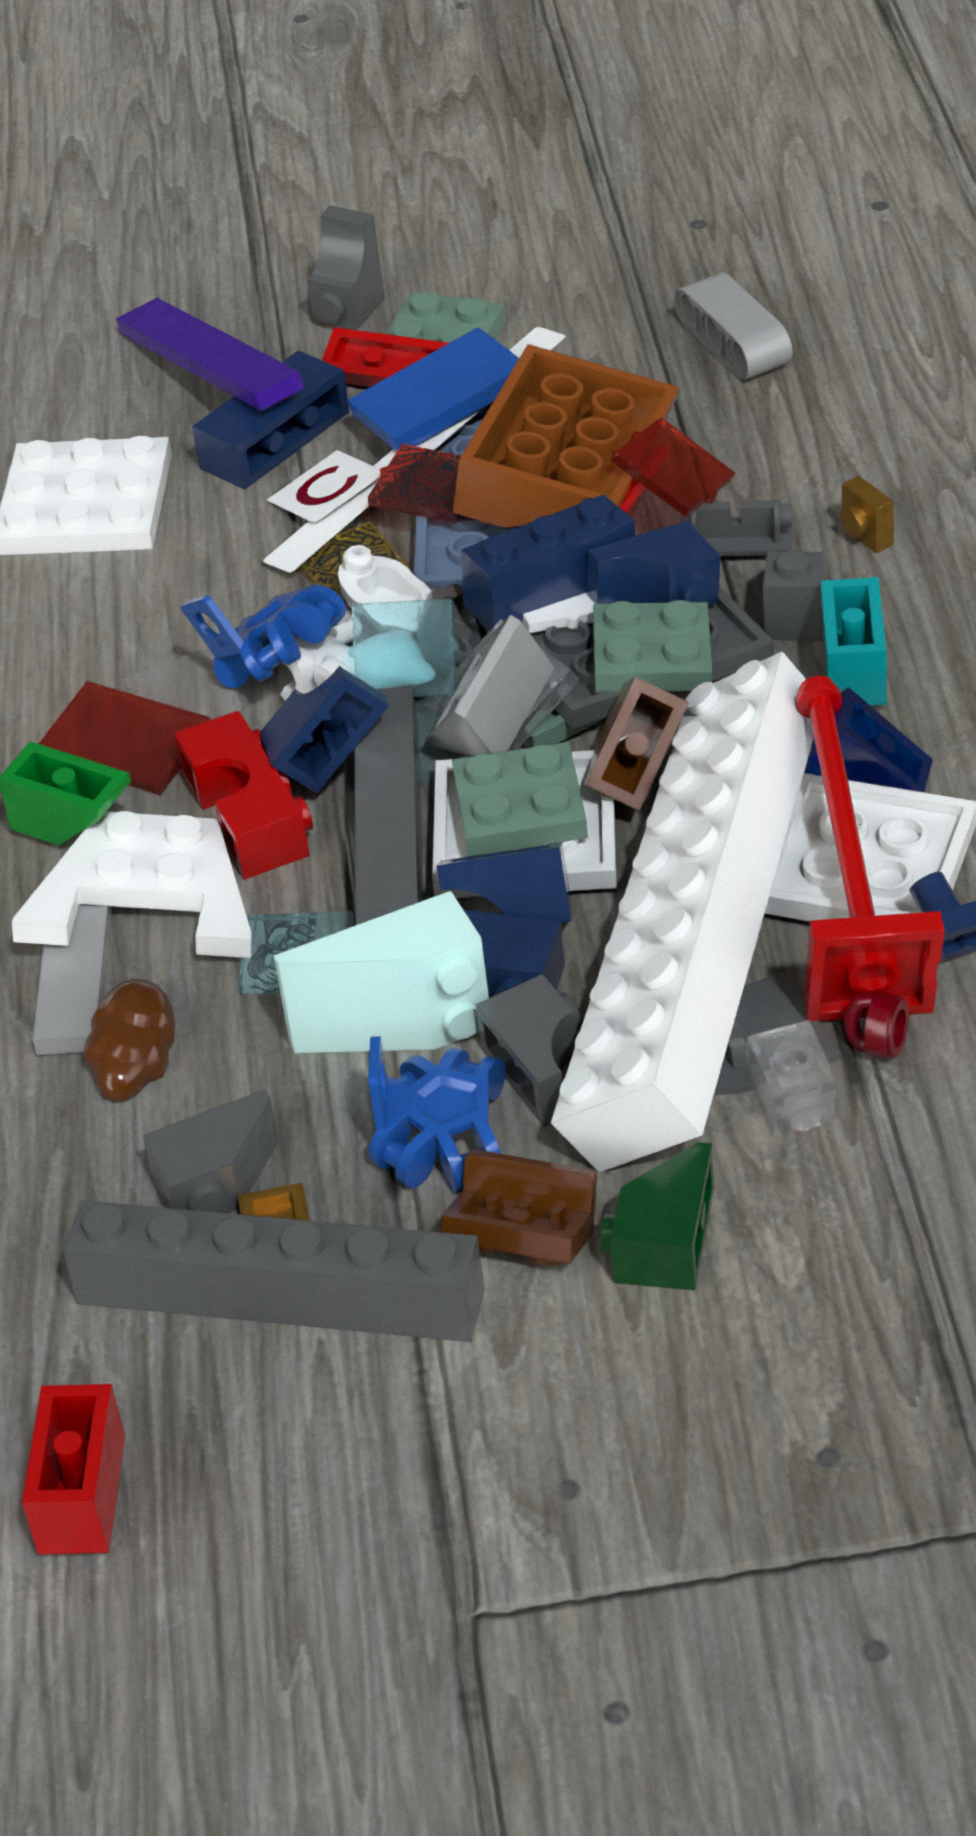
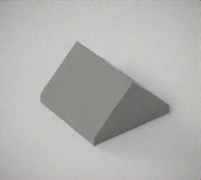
M510 615L480 646L426 740L428 743L437 748L471 757L478 754L508 751L555 668L519 619Z

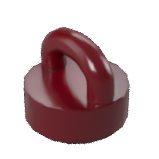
M881 992L877 994L861 993L854 996L847 1005L844 1015L845 1033L851 1045L857 1050L867 1053L869 1056L890 1060L896 1058L902 1051L909 1024V1008L905 998L901 995ZM864 1009H868L865 1032L863 1034L860 1027V1016Z

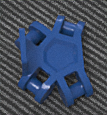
M312 585L300 590L276 595L268 601V605L253 616L249 615L241 621L242 624L233 628L214 600L208 595L186 601L181 606V610L215 656L214 672L218 681L226 687L238 688L248 681L250 674L259 682H263L273 676V668L282 662L291 665L299 660L301 652L293 635L299 636L308 643L317 644L322 642L330 633L331 626L337 625L345 617L346 605L343 599L330 588ZM202 613L207 615L215 623L220 634L216 633L208 626V624L205 622L202 616Z
M381 1036L370 1037L368 1083L376 1132L369 1145L370 1161L382 1169L394 1168L397 1180L411 1189L420 1186L429 1177L436 1156L439 1154L450 1188L454 1193L462 1191L465 1157L469 1152L460 1155L451 1136L471 1129L477 1150L501 1154L496 1138L489 1126V1100L495 1101L502 1091L506 1074L504 1061L487 1056L479 1064L470 1062L467 1051L452 1047L446 1051L437 1066L420 1055H412L400 1065V1077L394 1079L393 1077H387ZM414 1127H416V1128H418L419 1130H421V1132H420L419 1134H417V1135L408 1143L409 1137H410V1135H411V1133H412Z

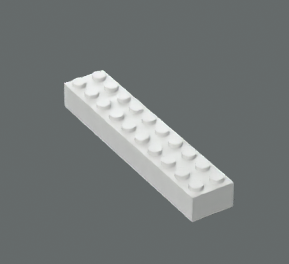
M783 652L762 661L752 660L740 667L736 673L715 683L704 682L693 689L685 700L689 704L680 721L677 733L672 740L673 746L664 773L659 780L660 786L652 811L646 820L647 826L638 854L633 860L631 876L624 897L619 904V913L610 940L604 950L605 956L596 984L590 993L588 1009L581 1030L575 1039V1049L566 1077L561 1083L560 1095L551 1120V1124L599 1173L703 1135L814 738L811 719L800 714L796 702L799 687L806 678Z

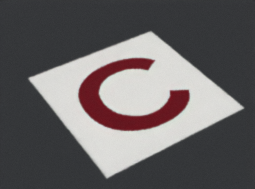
M336 450L268 498L267 501L315 524L380 478L386 471Z

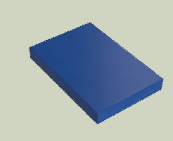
M477 327L347 401L353 416L400 455L406 452L400 450L414 448L493 403L519 357Z

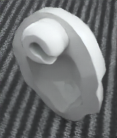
M362 545L348 548L343 554V563L339 566L338 579L341 593L349 607L356 613L364 614L369 622L381 633L402 629L412 633L417 638V642H419V619L424 614L426 598L431 592L430 588L413 575L408 567L397 560L371 555V550Z

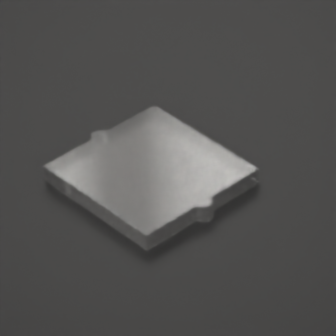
M208 647L174 660L165 659L159 666L124 679L126 688L163 741L173 738L174 733L249 708L248 700L239 688H229L218 681L214 672L215 656Z

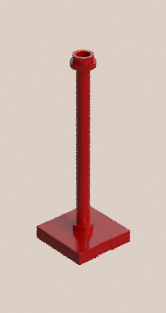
M826 676L810 677L800 685L796 702L800 714L811 719L850 918L810 921L803 997L806 1021L843 1020L847 1005L854 996L861 993L877 994L881 992L901 995L908 1004L909 1015L933 1013L937 991L938 962L941 961L945 934L941 911L875 916L835 719V713L842 706L841 691L834 684L833 680ZM868 1009L862 1011L860 1018L867 1017Z

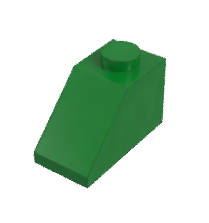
M30 741L0 775V790L11 830L60 846L100 820L128 786L131 779L129 772Z

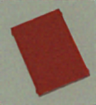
M86 681L38 744L129 772L131 782L128 786L161 796L181 768L174 733L211 719L208 716Z

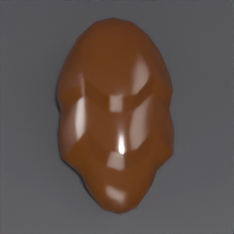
M130 979L110 990L99 1003L91 1019V1032L85 1041L83 1057L92 1067L96 1083L103 1095L114 1101L128 1100L137 1095L148 1083L164 1077L169 1064V1050L175 1041V1020L168 996L158 985L148 980Z

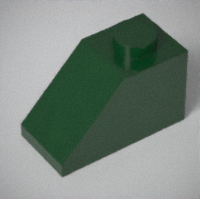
M698 1142L621 1187L615 1214L605 1213L603 1217L600 1239L601 1253L611 1255L614 1283L684 1290L696 1289L715 1189L712 1143Z

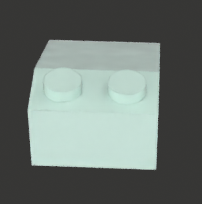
M451 891L273 956L289 1042L294 1053L370 1051V1037L381 1036L383 1051L435 1050L479 1033L476 1004L489 998L481 936Z

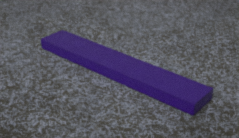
M155 298L116 318L122 335L260 411L275 405L304 388L300 373L296 369L159 298Z

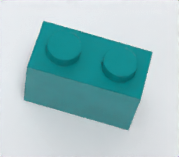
M879 577L821 580L826 677L832 679L841 691V707L857 708L870 705H887L886 642Z

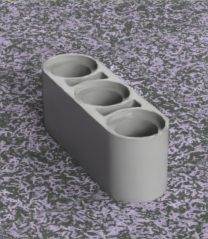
M721 272L676 289L674 303L683 326L738 379L746 380L791 362L793 355L792 344L785 327L727 273Z

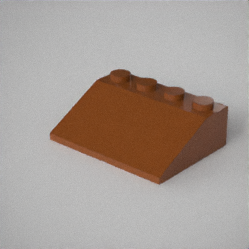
M527 344L459 459L453 513L473 518L480 523L506 528L523 526L539 517L554 514L577 505L585 499L603 494L620 507L678 397L679 387Z

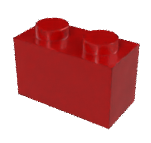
M112 1384L41 1386L22 1498V1505L38 1555L109 1553L126 1437Z

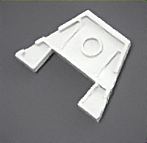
M106 811L100 820L82 832L12 920L13 942L68 946L77 909L80 904L200 912L195 935L197 955L252 957L251 929L218 819Z

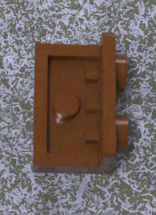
M472 1149L465 1157L463 1190L442 1214L441 1233L477 1236L480 1254L502 1251L527 1256L529 1261L538 1265L555 1266L562 1263L571 1264L593 1234L597 1174L591 1169Z

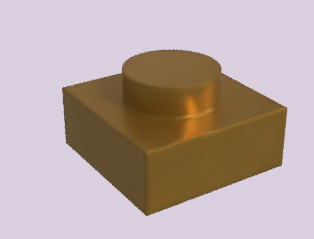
M860 476L842 483L840 520L842 528L850 537L858 539L876 554L893 546V500Z

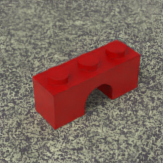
M238 710L175 732L174 737L184 780L202 810L213 806L216 807L218 822L227 852L243 880L309 857L306 832L313 829V822L303 797L293 798L291 795L292 791L288 776L271 766L260 734L261 730L258 728L251 731Z

